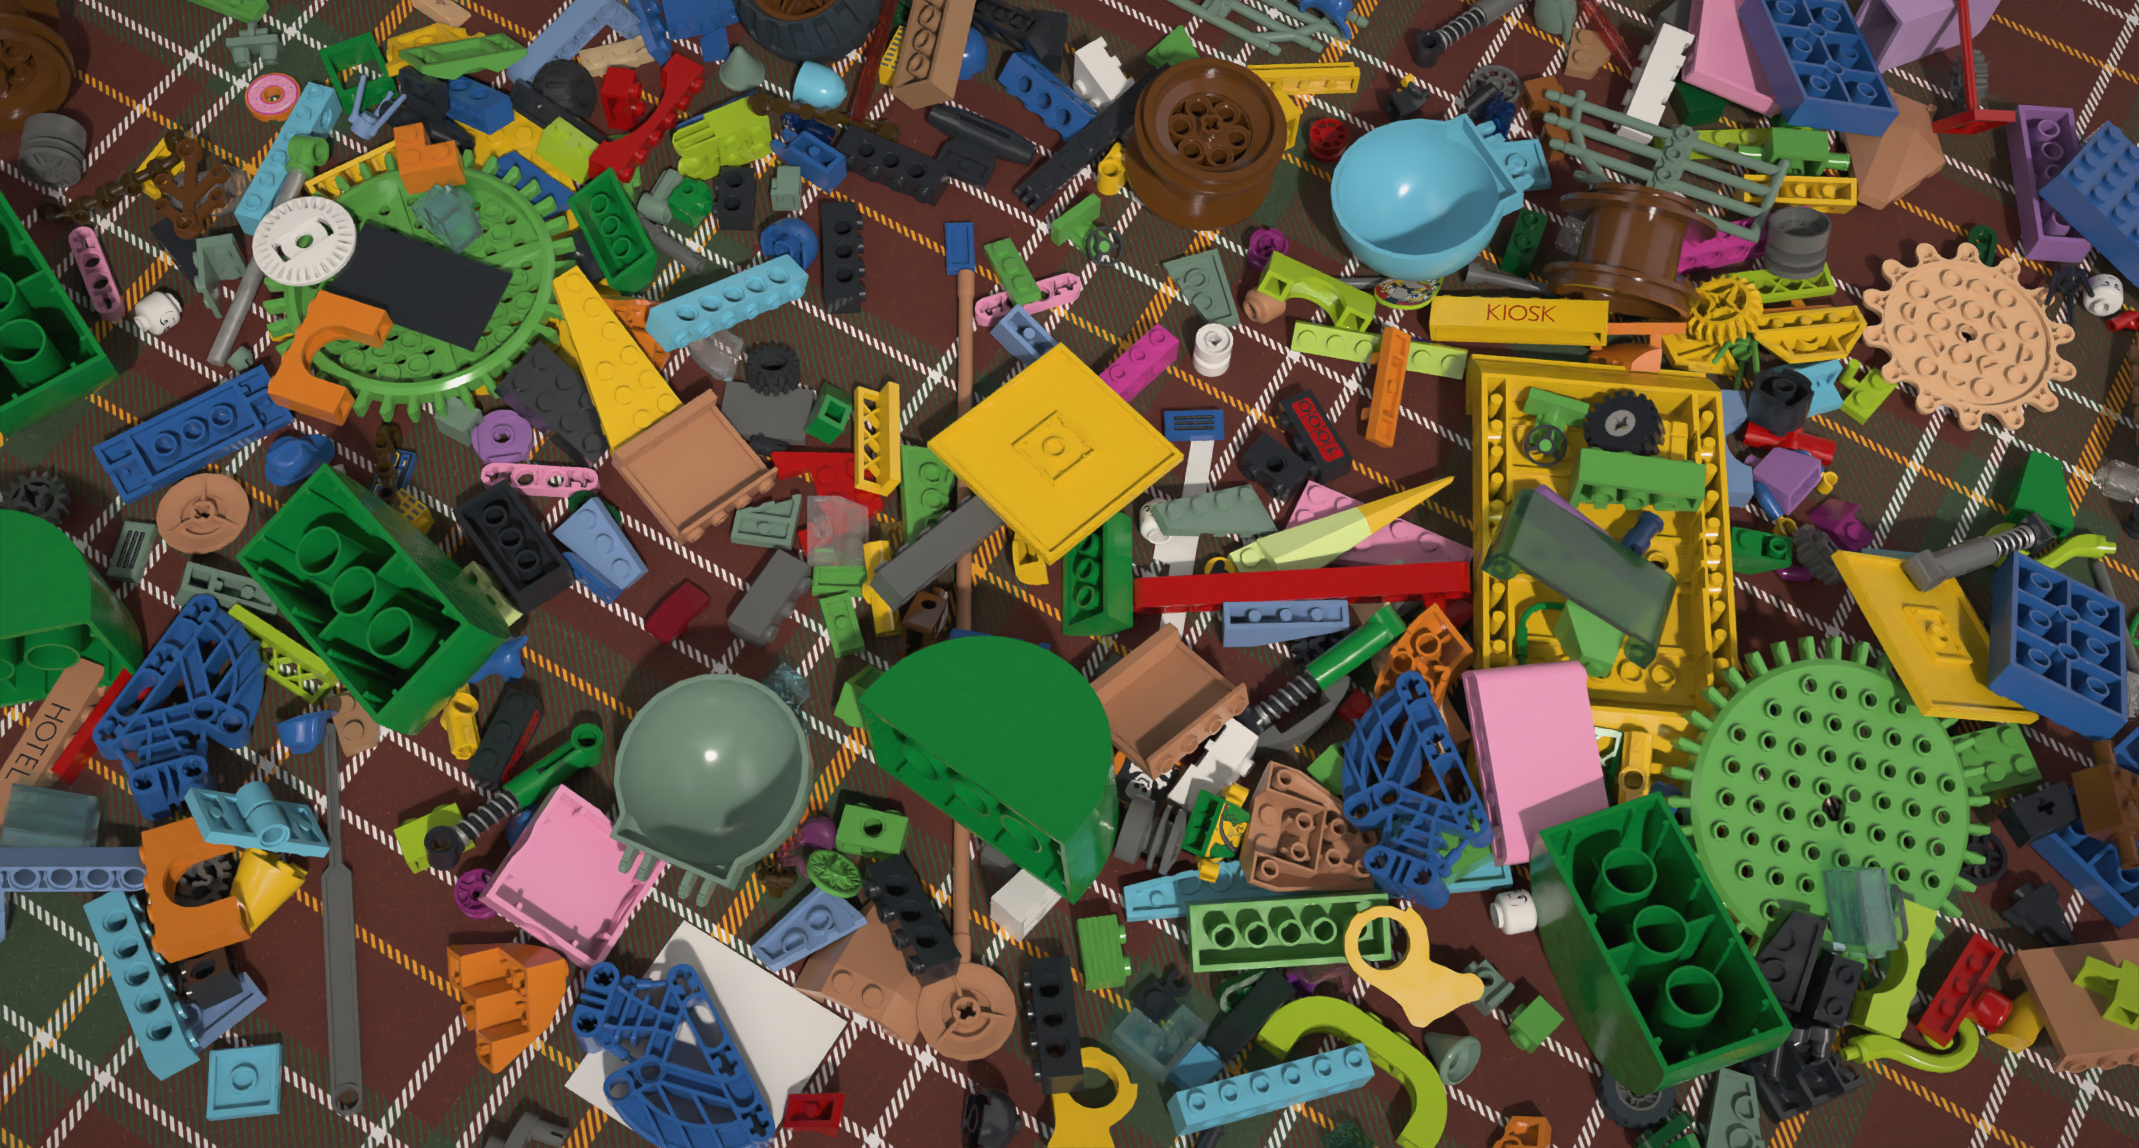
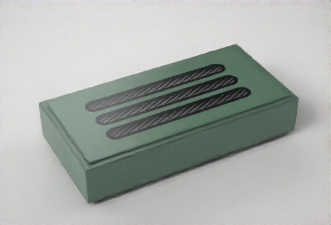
M125 521L106 574L110 580L140 584L158 533L156 525Z

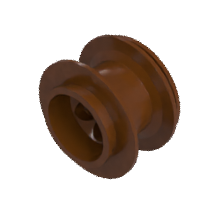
M0 0V134L22 130L24 121L29 116L38 113H54L64 102L74 80L75 65L69 46L58 34L60 16L55 0Z
M1196 58L1173 65L1159 73L1148 83L1137 102L1134 114V127L1128 137L1124 156L1125 171L1129 184L1137 198L1149 211L1177 227L1195 231H1215L1237 225L1253 215L1263 204L1269 193L1274 171L1279 165L1286 148L1287 123L1285 114L1270 87L1257 74L1242 65L1218 58Z
M1619 182L1593 183L1589 185L1587 192L1569 193L1560 198V209L1585 223L1576 261L1551 262L1544 265L1542 273L1550 279L1546 287L1550 293L1570 300L1598 299L1609 301V312L1656 320L1676 321L1688 319L1691 312L1690 308L1700 305L1702 297L1698 292L1675 282L1684 241L1710 240L1715 238L1718 232V227L1714 222L1696 214L1697 206L1694 202L1668 191Z

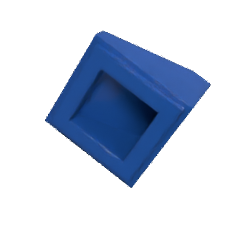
M725 26L700 38L703 62L726 60L729 57L730 51Z

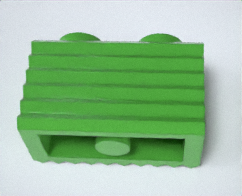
M1115 914L1078 919L1076 930L1085 991L1125 986L1126 976H1131L1129 956L1122 955L1121 944H1126L1124 924L1118 925Z

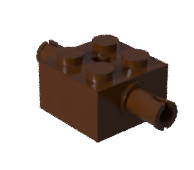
M2096 741L2091 744L2096 766L2071 773L2085 835L2115 846L2120 863L2119 867L2124 870L2135 869L2139 867V850L2137 842H2139V775L2118 766L2113 741Z

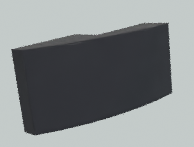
M580 229L565 237L573 238L577 251L562 254L563 261L576 260L579 269L592 285L606 279L583 230Z

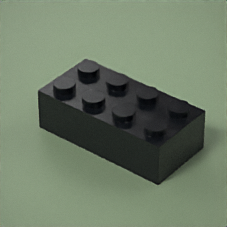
M539 340L500 382L494 392L581 468L590 469L609 448L606 435L603 434L600 426L601 421L596 407L593 406L585 380Z
M506 479L452 510L459 528L523 616L576 583L568 563Z

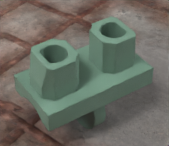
M255 20L248 22V29L239 30L240 37L225 38L226 47L232 53L234 63L239 68L252 66L251 54L259 53L261 62L264 65L279 64V52L284 51L283 42L279 41L277 34H269L268 28H258Z

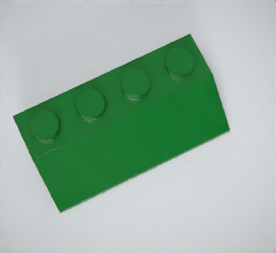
M609 167L567 199V202L580 228L583 230L609 286L624 296L631 297L651 282L658 254L614 169Z
M1117 512L1063 555V634L1066 636H1112L1133 628L1132 518L1121 512Z

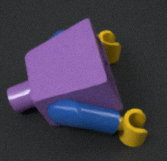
M1776 447L1764 459L1751 454L1744 462L1745 465L1752 467L1754 496L1771 521L1775 520L1777 523L1773 530L1776 535L1787 537V533L1782 526L1789 533L1795 531V521L1790 518H1784L1782 515H1789L1815 486L1820 493L1828 494L1833 490L1832 486L1838 481L1835 473H1825L1821 460L1813 457L1806 450H1787Z

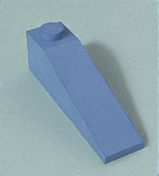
M1019 304L990 332L1007 351L1027 366L1059 344Z
M1347 600L1223 602V647H1254L1345 631L1350 628Z

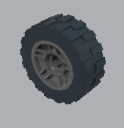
M1605 1068L1597 1079L1596 1085H1598V1090L1596 1091V1097L1599 1099V1106L1606 1113L1605 1116L1609 1120H1613L1616 1123L1615 1125L1621 1128L1626 1127L1632 1131L1640 1129V1131L1647 1130L1650 1126L1654 1127L1673 1108V1100L1676 1097L1674 1086L1649 1095L1634 1096L1631 1091L1619 1084Z

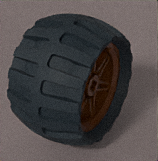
M734 0L745 28L753 39L766 51L796 65H800L801 62L811 61L823 66L826 62H838L845 59L847 54L854 49L858 50L866 42L867 35L870 31L874 30L878 22L879 9L883 0Z

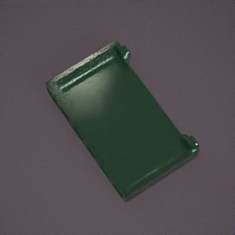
M1531 489L1518 490L1508 501L1480 568L1499 580H1510L1522 570L1628 635L1629 638L1625 642L1623 649L1624 655L1629 661L1644 670L1656 657L1677 588V582L1671 574Z

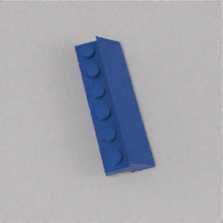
M263 364L93 447L96 456L126 506L295 422L290 411L287 408L276 405L267 393L268 383L271 378Z

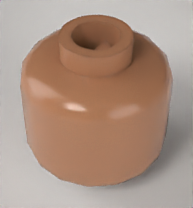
M1258 286L1246 293L1243 308L1250 320L1265 324L1284 313L1286 310V300L1280 302L1257 291Z

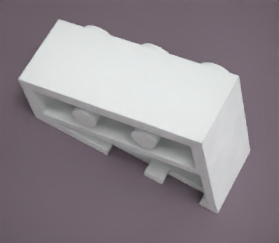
M1234 718L1227 721L1214 741L1209 739L1204 746L1207 750L1194 765H1190L1167 798L1166 806L1171 805L1172 813L1176 816L1180 809L1188 811L1186 823L1188 824L1200 789L1219 796V791L1224 785H1232L1240 775L1245 778L1255 765L1253 756L1259 736Z
M1021 868L1008 883L991 897L990 918L1020 943L1059 901L1061 896Z

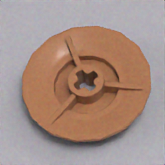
M202 473L187 477L171 487L160 501L156 515L158 532L170 547L183 553L206 554L220 550L234 541L247 525L250 512L248 496L237 481L223 474ZM205 514L206 516H209V517H208V518H204V517H201V516Z
M970 962L961 963L957 975L923 987L916 1008L919 1030L928 1045L944 1057L960 1061L983 1059L1000 1049L1011 1035L1017 1015L1014 994L1005 979L987 966ZM967 1007H971L974 1017L968 1016L966 1020L961 1019V1012L959 1010L965 1011Z

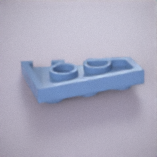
M593 497L552 533V535L577 553L621 590L629 589L649 571L599 497Z
M816 887L750 949L764 965L775 973L868 924V922L845 899L830 895Z
M246 972L239 974L243 992L209 1009L203 1010L197 999L193 1001L190 999L185 1000L184 998L178 999L184 1005L189 1018L184 1020L187 1029L191 1027L200 1042V1046L196 1047L197 1053L201 1052L268 1000ZM171 1031L166 1032L162 1039L166 1038Z

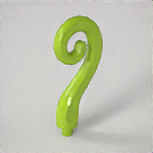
M2008 522L1997 524L1987 531L1985 537L1988 538L1991 535L2008 531L2016 524ZM2080 534L2070 537L2047 554L2034 560L2054 569L2074 557L2101 559L2105 553L2115 554L2116 543L2106 541L2105 535ZM2028 550L2019 551V553L2026 556L2030 554ZM2008 556L1998 558L1992 565L1998 569Z
M1964 1018L1957 1029L1960 1036L1959 1047L1954 1052L1946 1055L1929 1054L1898 1039L1881 1034H1865L1850 1038L1848 1046L1840 1049V1055L1844 1061L1853 1059L1858 1064L1880 1058H1888L1920 1070L1947 1073L1965 1067L1974 1058L1978 1051L1979 1035L1975 1024L1970 1019ZM1921 1033L1924 1040L1935 1049L1944 1050L1953 1045V1039H1951L1946 1047L1943 1048Z

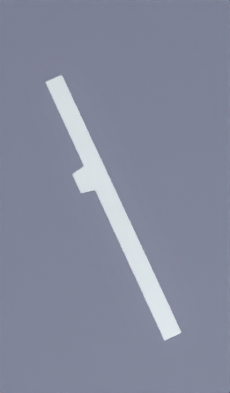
M1214 440L1191 441L1182 498L1206 493ZM1175 536L1168 543L1155 544L1153 559L1170 564L1169 576L1192 575L1199 536ZM1186 613L1162 614L1160 629L1169 622L1178 628L1180 641H1182Z

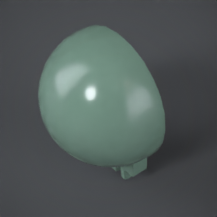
M703 674L678 681L656 694L637 712L623 735L615 761L614 787L620 815L609 837L627 846L618 866L619 872L623 874L629 873L639 852H642L645 856L637 871V880L647 881L657 860L666 862L686 871L677 892L679 898L684 900L688 898L698 876L705 879L696 899V905L704 907L710 900L716 885L734 891L746 866L752 865L773 853L793 834L806 812L813 790L814 760L809 738L797 715L774 691L753 679L733 674Z

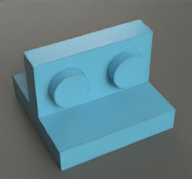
M1838 359L1828 362L1824 360L1788 363L1774 367L1773 372H1783L1784 368L1791 369L1805 375L1811 381L1814 397L1807 418L1840 409L1844 403L1833 384L1843 369Z

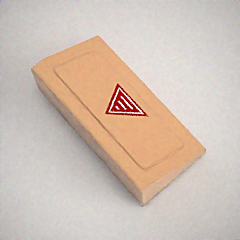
M411 0L413 7L437 23L447 24L450 27H460L471 17V13L451 0Z

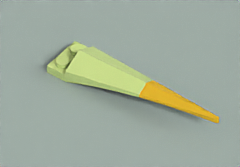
M1455 476L1437 480L1259 538L1256 542L1229 553L1228 560L1234 565L1236 573L1324 568L1416 505L1452 483Z

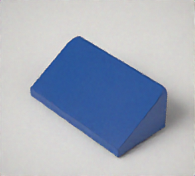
M563 552L561 554L570 566L574 578L605 604H611L624 591L577 553Z

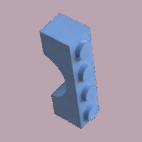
M1720 389L1723 405L1728 503L1731 507H1746L1754 494L1752 467L1738 461L1731 454L1726 443V436L1739 431L1747 418L1745 391Z

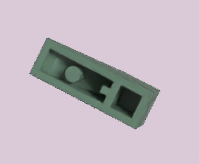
M187 561L180 575L173 604L185 607L194 596L207 594L215 598L218 608L226 613L235 603L252 614L261 616H275L278 608L254 579Z

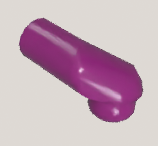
M1792 564L1790 567L1774 570L1784 580L1810 582L1812 577L1805 567L1793 566Z

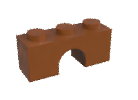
M1554 75L1523 82L1518 100L1528 120L1544 118L1546 112L1570 119V107L1545 98L1547 90H1555L1560 94L1564 93L1563 87L1560 84L1558 85ZM1544 124L1539 141L1548 162L1572 157V155L1564 153L1562 150L1558 151L1549 146L1552 138H1558L1563 140V142L1573 144L1570 131L1557 127L1555 124Z

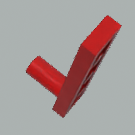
M125 667L51 768V771L61 782L72 786L97 750L92 738V732L133 677ZM154 687L146 688L137 698V701L143 703ZM171 695L168 696L159 710L170 706L172 701Z

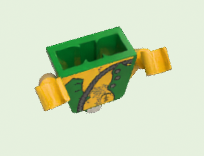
M1235 782L1232 785H1224L1219 791V796L1200 789L1181 848L1196 854L1195 861L1200 871L1198 879L1216 883L1220 870V864L1217 863L1223 858L1234 857L1237 854L1250 819V813L1242 809L1250 789Z

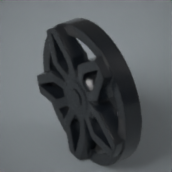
M1992 832L1982 835L1981 843L1976 842L1980 836H1973L1971 841L1967 843V850L1978 852L1986 857L1985 864L1965 863L1967 866L1960 869L1958 875L1970 880L1974 885L1985 886L1998 880L2006 871L2008 865L2007 851L2001 840ZM1988 840L1996 847L1998 853L1989 850ZM1991 857L1994 858V859H1997V860H1999V861H1993V862H1992V861H1991ZM1999 866L1997 873L1990 877V868ZM1972 868V875H1973V876H1970L1969 874H1967V873H1965V872L1970 871V869ZM1979 869L1983 871L1984 878H1982L1981 874L1979 873Z

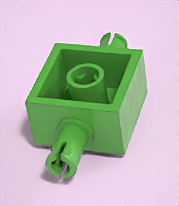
M1772 127L1764 144L1761 146L1737 144L1735 152L1776 166L1780 159H1787L1790 165L1785 176L1820 177L1824 169L1847 171L1850 163L1849 153L1829 152L1828 132ZM1756 171V175H1767Z

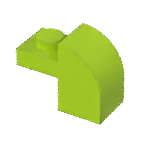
M2087 955L2075 973L2073 984L2106 996L2102 1018L2137 1031L2139 1028V968L2126 959H2123L2119 966L2115 967L2103 960Z

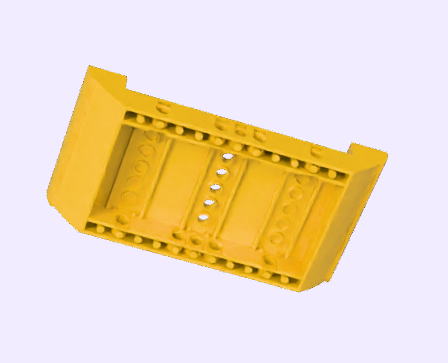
M1471 354L1466 363V415H1472L1474 670L1519 665L1518 659L1515 658V627L1518 626L1519 617L1525 609L1537 602L1566 603L1567 599H1571L1630 618L1616 660L1608 676L1604 678L1587 675L1586 686L1593 724L1597 727L1623 732L1636 731L1653 734L1650 772L1651 785L1658 781L1663 785L1670 782L1682 792L1683 780L1671 779L1662 773L1664 767L1680 766L1686 769L1690 754L1670 744L1672 738L1685 737L1695 742L1700 732V729L1690 724L1683 717L1685 711L1696 710L1708 718L1715 708L1704 699L1699 691L1703 687L1713 686L1726 697L1732 691V688L1725 681L1720 671L1725 667L1734 666L1739 671L1722 392L1714 382L1706 379V373L1665 369H1660V372L1626 370L1624 366ZM1530 388H1537L1590 404L1588 411L1593 413L1595 410L1592 405L1596 402L1600 405L1604 403V396L1609 394L1610 399L1616 397L1615 392L1622 391L1623 395L1627 396L1628 391H1635L1637 397L1642 393L1646 395L1648 400L1651 399L1662 420L1687 423L1686 460L1706 465L1705 497L1698 511H1656L1653 505H1647L1638 510H1626V506L1623 504H1607V509H1594V504L1579 503L1577 510L1616 540L1611 549L1600 556L1604 561V565L1595 566L1589 560L1590 556L1595 555L1589 554L1580 546L1515 509L1514 506L1521 497L1543 484L1568 502L1570 474L1581 448H1589L1583 436V433H1585L1582 428L1583 424L1580 429L1566 425L1564 435L1567 439V452L1559 463L1549 467H1542L1528 459L1524 450V441L1529 431L1534 427L1536 416L1523 413L1522 410ZM1531 436L1529 437V440H1528V443H1527V447H1529V442H1530ZM1563 439L1558 453L1559 456H1561L1564 449ZM1538 450L1529 452L1530 456L1540 463H1550L1556 460L1551 454H1541ZM1642 511H1650L1658 515L1664 522V529L1660 533H1656L1651 539L1649 549L1635 565V568L1629 574L1620 576L1619 572L1623 568L1620 559L1626 558L1625 553L1622 551L1613 561L1607 560L1608 555L1625 532L1635 526L1638 522V516ZM1538 551L1543 556V560L1534 561L1530 559L1528 552ZM1561 553L1569 554L1574 562L1571 564L1563 563L1558 555ZM1650 562H1661L1665 566V571H1656L1652 568ZM1539 610L1532 613L1527 619L1525 626L1527 627L1528 642L1527 664L1570 660L1553 633L1554 626L1561 613L1560 610ZM1470 729L1469 735L1471 739L1467 745V772L1478 796L1482 797V788L1478 781L1479 771L1473 736ZM1738 729L1734 731V738L1737 741L1740 739V731ZM1602 736L1597 740L1600 757L1612 749L1613 737ZM1623 742L1611 792L1613 797L1612 806L1618 805V777L1621 772ZM1609 759L1605 761L1607 767L1609 764ZM1732 761L1728 764V769L1731 773H1733L1735 766ZM1602 767V773L1605 782L1607 772ZM1637 774L1629 776L1626 781V787L1631 790H1637L1643 785V777ZM1467 784V796H1471V791ZM1726 793L1722 797V801L1725 805L1727 804L1729 796Z

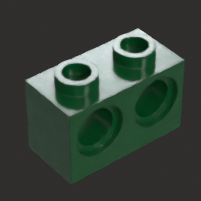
M1521 208L1500 267L1501 271L1527 278L1548 219L1547 215Z

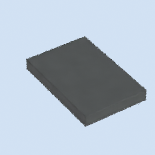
M727 381L721 413L745 440H752L754 435L760 436V434H764V438L782 443L806 446L808 433L804 432V429L812 412L815 393L814 390L796 388L794 391L789 389V394L786 395L783 392H779V396L774 397V393L764 396V391L758 394L755 392V388L751 389L747 383Z

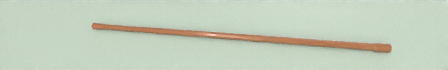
M968 269L958 272V419L973 408V298L975 295V273ZM957 477L958 505L966 496L972 495V490ZM972 551L956 563V628L971 631ZM954 821L953 935L951 938L962 955L961 964L971 963V937L969 934L970 831Z

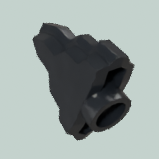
M2051 881L2036 888L2030 882H2027L2007 896L2012 905L2000 915L2011 927H2020L2028 936L2039 937L2048 948L2075 945L2072 932L2063 922L2065 911L2058 902L2060 894Z

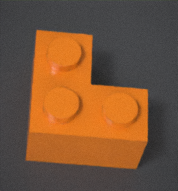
M422 122L393 128L399 176L409 195L466 184L464 163L455 140L431 144Z

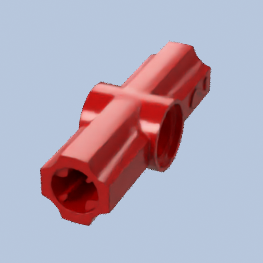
M1748 420L1745 423L1741 436L1742 444L1768 451L1776 447L1787 450H1806L1813 457L1820 459L1821 465L1825 466L1831 464L1837 445L1835 440L1804 433L1802 427L1788 432L1784 437H1778L1773 435L1770 430Z

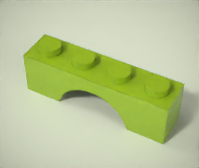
M1275 250L1262 270L1257 291L1280 302L1294 297L1310 300L1321 306L1330 315L1335 327L1365 332L1374 317L1377 302L1374 296Z
M1885 897L1876 929L1888 942L1891 952L1890 969L1885 979L1878 986L1856 992L1847 1023L1876 1034L1900 1039L1901 1033L1907 1026V1013L1910 1003L1917 992L1916 983L1920 969L1926 962L1928 942L1936 928L1935 919L1937 911L1904 898Z

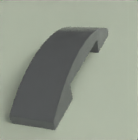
M1346 675L1323 691L1319 701L1321 708L1283 734L1273 725L1258 735L1259 738L1253 758H1263L1284 753L1300 746L1319 733L1340 708L1351 681L1349 676Z

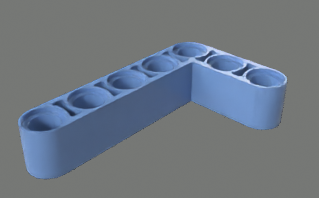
M575 0L527 48V55L507 68L506 75L513 84H515L516 80L521 79L532 86L535 75L540 69L556 60L570 61L606 24L625 39L633 40L637 35H641L638 24L641 21L630 5L624 0Z
M0 847V943L5 937L9 918V892L139 891L144 889L143 875L147 874L146 864H143L141 861L139 847Z

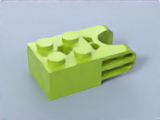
M747 96L703 114L704 120L679 129L673 134L672 138L675 151L682 156L678 162L679 174L696 182L697 180L705 181L719 175L721 167H741L746 163L762 159L768 154L773 153L769 146L772 142L769 117L767 115L757 116L751 112L747 105L749 98Z

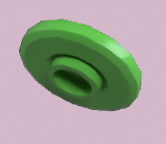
M822 849L814 851L807 859L806 870L809 878L824 892L839 898H850L856 896L861 890L862 875L854 863L845 856L834 851Z

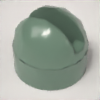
M241 346L228 359L227 363L237 371H247L249 366L254 365V357L245 346Z

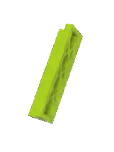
M1825 262L1823 272L1818 276L1802 280L1781 278L1772 274L1767 269L1725 274L1727 278H1731L1736 274L1739 280L1746 277L1749 284L1754 283L1757 291L1762 296V304L1834 295L1837 290L1827 262Z
M235 603L228 611V614L237 622L239 620L243 622L246 632L249 633L253 641L256 638L261 642L260 649L267 647L273 649L274 659L261 661V663L266 662L269 664L265 675L312 706L317 707L339 682V679L320 657L242 606ZM289 663L297 665L298 675L283 677L280 674V665ZM319 679L324 682L323 685L313 696L307 693L304 688V681Z

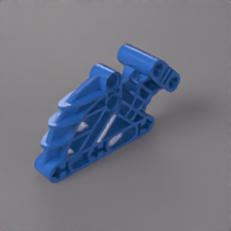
M199 594L187 603L92 732V738L103 758L108 760L120 759L122 761L121 766L129 776L128 786L142 817L150 821L172 817L173 814L170 806L172 803L176 804L179 814H183L181 801L185 800L184 797L190 787L217 791L209 769L207 759L208 741L206 738L232 749H240L246 746L251 740L252 732L250 727L256 718L261 704L264 676L269 667L268 663H261L258 653L261 642L253 641L246 632L243 622L240 620L237 622L224 610L218 608L215 598L211 595ZM211 639L217 644V647L204 663L201 651ZM229 658L232 667L212 693L210 682ZM183 677L189 702L159 710ZM154 687L133 715L123 716L146 688ZM204 713H213L206 719L199 718ZM231 727H241L239 731L227 732ZM200 734V739L197 740L196 750L194 751V749H191L187 737ZM137 751L140 762L135 765L133 760L127 758L125 754Z
M1407 671L1398 677L1394 688L1386 692L1378 700L1375 696L1371 698L1373 705L1366 711L1360 721L1358 718L1353 719L1356 727L1348 744L1346 741L1341 742L1345 751L1341 774L1344 800L1343 812L1354 829L1360 832H1367L1386 824L1383 826L1382 840L1377 846L1367 850L1363 860L1364 866L1384 892L1401 898V895H1403L1407 901H1410L1412 898L1416 904L1423 907L1440 909L1447 904L1450 896L1449 889L1442 878H1447L1451 875L1453 865L1462 856L1461 852L1468 844L1474 848L1487 847L1493 841L1495 832L1424 678L1416 671ZM1412 688H1416L1419 699L1414 700L1410 691ZM1409 716L1397 744L1392 730ZM1388 737L1394 754L1385 775H1383L1376 757L1383 742ZM1439 741L1445 751L1441 755H1439L1435 745ZM1426 757L1447 802L1412 791ZM1374 768L1375 773L1379 779V783L1372 786V774ZM1458 768L1463 773L1471 791V798L1466 804L1457 805L1451 798L1444 782V774L1449 769ZM1398 795L1392 804H1384L1388 796ZM1368 808L1363 817L1354 818L1355 813L1359 809ZM1399 817L1411 821L1409 825L1400 824L1398 826L1402 835L1399 839L1395 838L1392 821ZM1474 817L1480 828V831L1474 833V828L1469 820ZM1442 832L1463 839L1456 849H1451L1445 858L1439 854L1440 849L1448 851L1449 847L1442 838Z
M600 962L591 968L584 984L586 994L581 993L580 995L582 1005L577 1004L572 1017V1029L583 1052L595 1054L603 1050L605 1053L613 1054L623 1062L626 1060L630 1063L607 1076L603 1084V1091L608 1104L615 1109L622 1120L634 1132L660 1148H768L773 1143L776 1134L774 1119L698 974L692 966L688 964L675 965L668 972L667 980L654 981L653 978L635 979L631 975L623 977L621 981L618 969L610 962ZM680 978H683L685 982L688 981L691 993L688 997H686L682 985L677 982ZM653 987H667L660 1010L652 1006L653 1000L650 994H646L644 1001L639 999L638 990H653ZM703 1006L709 1011L723 1038L719 1046L712 1048L702 1042L688 1015L693 1007ZM684 1022L711 1074L670 1063ZM623 1038L631 1039L632 1047H637L640 1039H649L644 1056L638 1060L631 1056L630 1051L621 1046ZM724 1055L728 1066L731 1069L734 1068L735 1074L729 1077L727 1073H723L720 1058ZM656 1067L661 1071L659 1077L655 1080L647 1081L642 1078V1074L647 1068ZM620 1083L628 1085L629 1091L625 1096L617 1098L611 1095V1090L615 1085ZM658 1093L668 1114L654 1106L647 1097ZM665 1093L692 1100L704 1124H695L678 1119ZM702 1104L730 1111L735 1121L711 1124ZM754 1115H756L761 1128L767 1127L765 1129L766 1135L760 1137L758 1133L754 1134V1124L751 1119Z

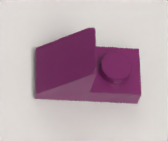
M1830 498L1808 516L1843 551L1858 553L1861 548L1868 546L1875 538L1854 517L1861 507L1857 503Z

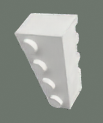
M1666 23L1662 25L1650 45L1645 44L1639 54L1638 60L1642 62L1640 68L1636 67L1630 78V82L1633 83L1632 89H1628L1621 103V105L1625 106L1623 114L1655 125L1659 124L1666 107L1661 104L1666 103L1675 85L1673 81L1686 58L1683 56V53L1692 44L1695 35ZM1617 123L1613 124V127L1616 128L1615 135L1648 145L1653 138L1652 135Z
M1102 37L1075 52L1073 82L1074 91L1100 113L1135 83L1132 78L1127 80L1119 68L1121 63L1116 56L1110 57L1104 48L1107 46V43ZM1134 124L1120 136L1125 147Z

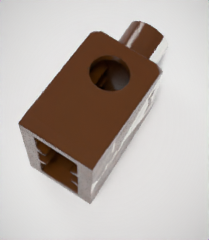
M933 587L930 593L924 591L917 593L901 623L899 657L905 658L916 651L939 643L946 626L948 594L942 588Z

